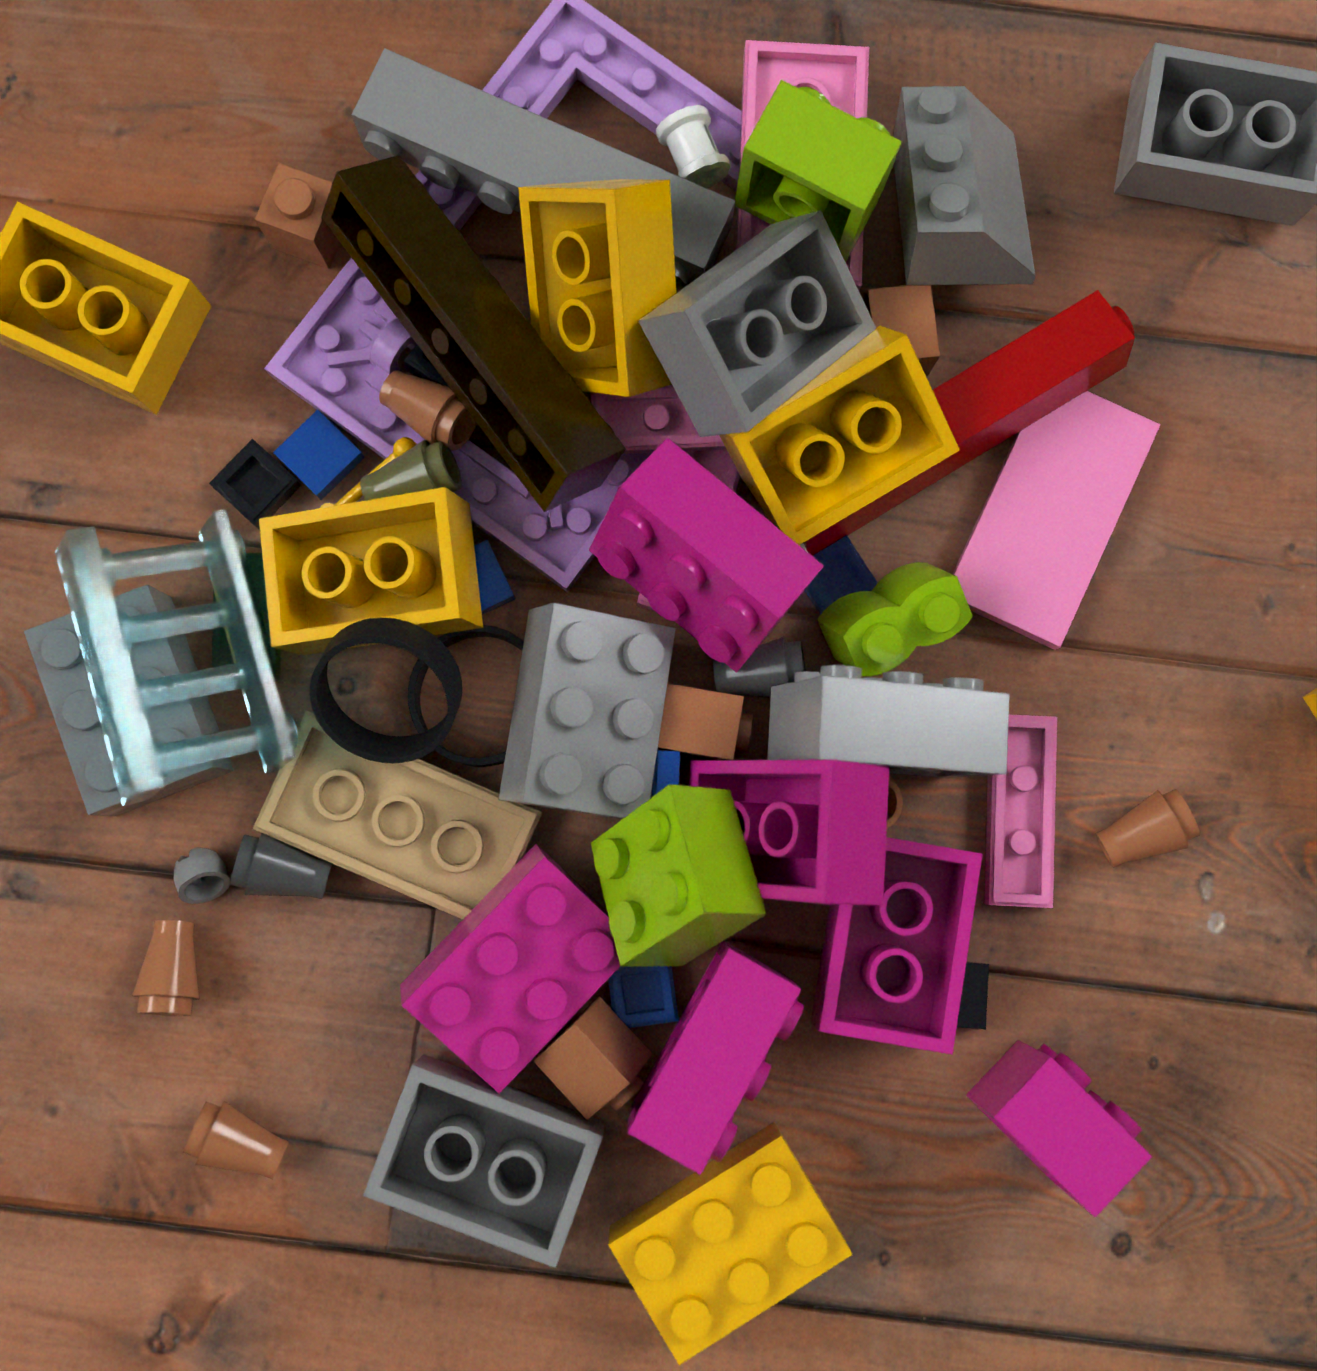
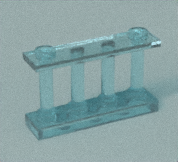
M226 509L213 511L198 533L200 539L198 542L111 554L108 548H100L95 527L66 530L55 552L122 806L150 800L164 787L162 778L168 776V770L259 751L264 772L267 774L278 771L296 757L294 751L298 744L296 725L291 714L287 711L283 712L243 570L246 563L245 544L240 532L232 530ZM201 567L208 568L217 602L128 616L124 610L117 611L111 590L112 587H115L116 580ZM224 627L234 661L233 664L145 680L142 674L134 675L128 650L133 649L135 642ZM236 689L242 690L251 726L162 744L159 738L151 739L145 714L150 713L151 706Z

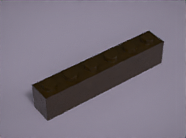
M397 155L337 171L321 218L541 509L546 512L600 487L626 448L402 158Z

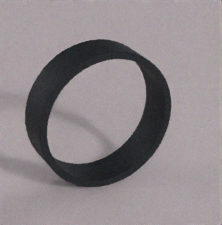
M370 618L345 627L328 643L313 671L309 695L312 710L318 723L325 733L339 746L367 760L381 763H403L426 756L445 740L459 709L463 688L460 670L454 657L447 647L433 634L415 624L400 619ZM361 644H386L406 650L425 662L439 678L447 698V715L433 728L411 736H389L368 730L348 717L336 703L328 684L327 667L329 660L339 652Z
M483 625V628L447 633L438 637L447 648L459 641L474 637L500 639L516 646L521 651L524 643L515 634L489 625ZM419 658L413 667L409 680L408 706L418 733L427 731L428 728L421 711L420 694L429 666ZM441 744L435 749L440 755L454 762L474 767H489L503 764L506 755L505 751L495 756L471 758L454 754Z

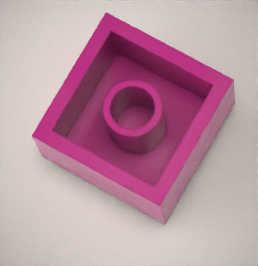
M1017 1040L966 1096L1059 1189L1096 1218L1152 1158L1135 1140L1142 1129L1114 1102L1109 1101L1106 1103L1092 1090L1087 1093L1084 1089L1092 1080L1064 1053L1060 1052L1057 1054L1044 1043L1037 1050Z

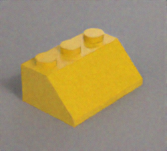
M615 179L518 187L531 325L566 372L573 377L581 391L632 397L672 385L638 322L676 294L670 180Z
M883 326L876 327L873 332L748 432L719 435L741 478L770 522L798 545L960 451L907 334Z

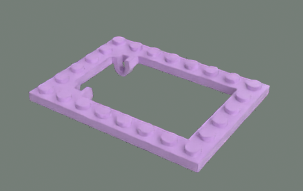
M552 0L482 90L544 118H548L578 79L655 135L656 128L660 122L670 114L688 106H704L708 109L711 117V123L708 128L718 152L725 154L731 164L727 176L721 181L736 191L741 110L584 0ZM420 170L415 175L453 226L459 231L482 203L478 194L456 185L454 189H446L428 180ZM350 258L264 369L271 377L316 410L318 409L323 415L384 459L393 452V445L396 440L402 437H409L416 444L425 440L391 412L388 407L382 405L379 400L380 390L385 379L393 371L400 370L397 363L399 356L406 347L413 350L417 343L354 260ZM468 440L458 450H451L458 464L462 480L461 489L454 491V493L470 503L471 521L475 526L568 593L595 557L589 551V548L619 487L652 453L622 454L600 487L544 512L514 472Z

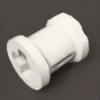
M700 105L688 106L677 110L661 121L656 128V135L663 146H668L678 169V176L709 188L727 176L731 164L725 154L718 152L708 126L711 123V117L708 109Z

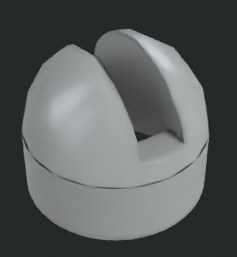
M193 848L189 852V857L182 855L175 863L173 879L178 896L183 902L198 904L211 901L221 896L230 886V878L224 861L217 852L211 849Z

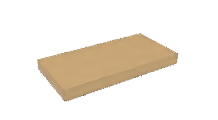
M306 710L253 829L460 919H464L524 856L543 812L525 804L498 800L499 793L421 759L403 763H381L356 756L334 742L322 729L314 713Z

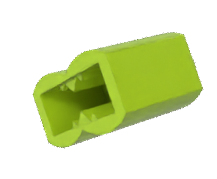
M915 562L900 566L889 572L875 585L872 591L854 592L839 598L821 613L817 621L833 658L845 666L862 668V676L866 677L879 675L897 667L912 654L917 646H930L948 640L960 632L969 623L973 615L957 576L926 562Z

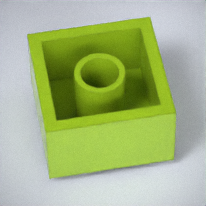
M781 79L743 148L735 195V206L769 224L821 210L846 262L880 200L902 141L890 136L888 130L879 122L865 117L855 118L832 106L829 100L817 90L809 87L797 88Z
M669 784L591 842L594 865L599 876L609 917L610 931L614 938L621 967L683 966L766 915L730 790Z

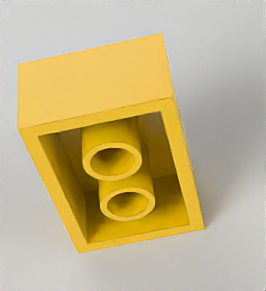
M17 201L0 233V344L157 415L211 308L210 303L190 279Z
M446 487L259 518L271 647L300 655L323 653L328 643L339 631L355 622L370 618L400 619L415 624L433 635L483 628L470 503ZM377 643L361 644L350 648L375 645Z
M775 1122L727 1151L719 1163L714 1160L708 1163L701 1175L696 1172L692 1173L611 1224L608 1246L678 1365H681L853 1255L842 1232Z

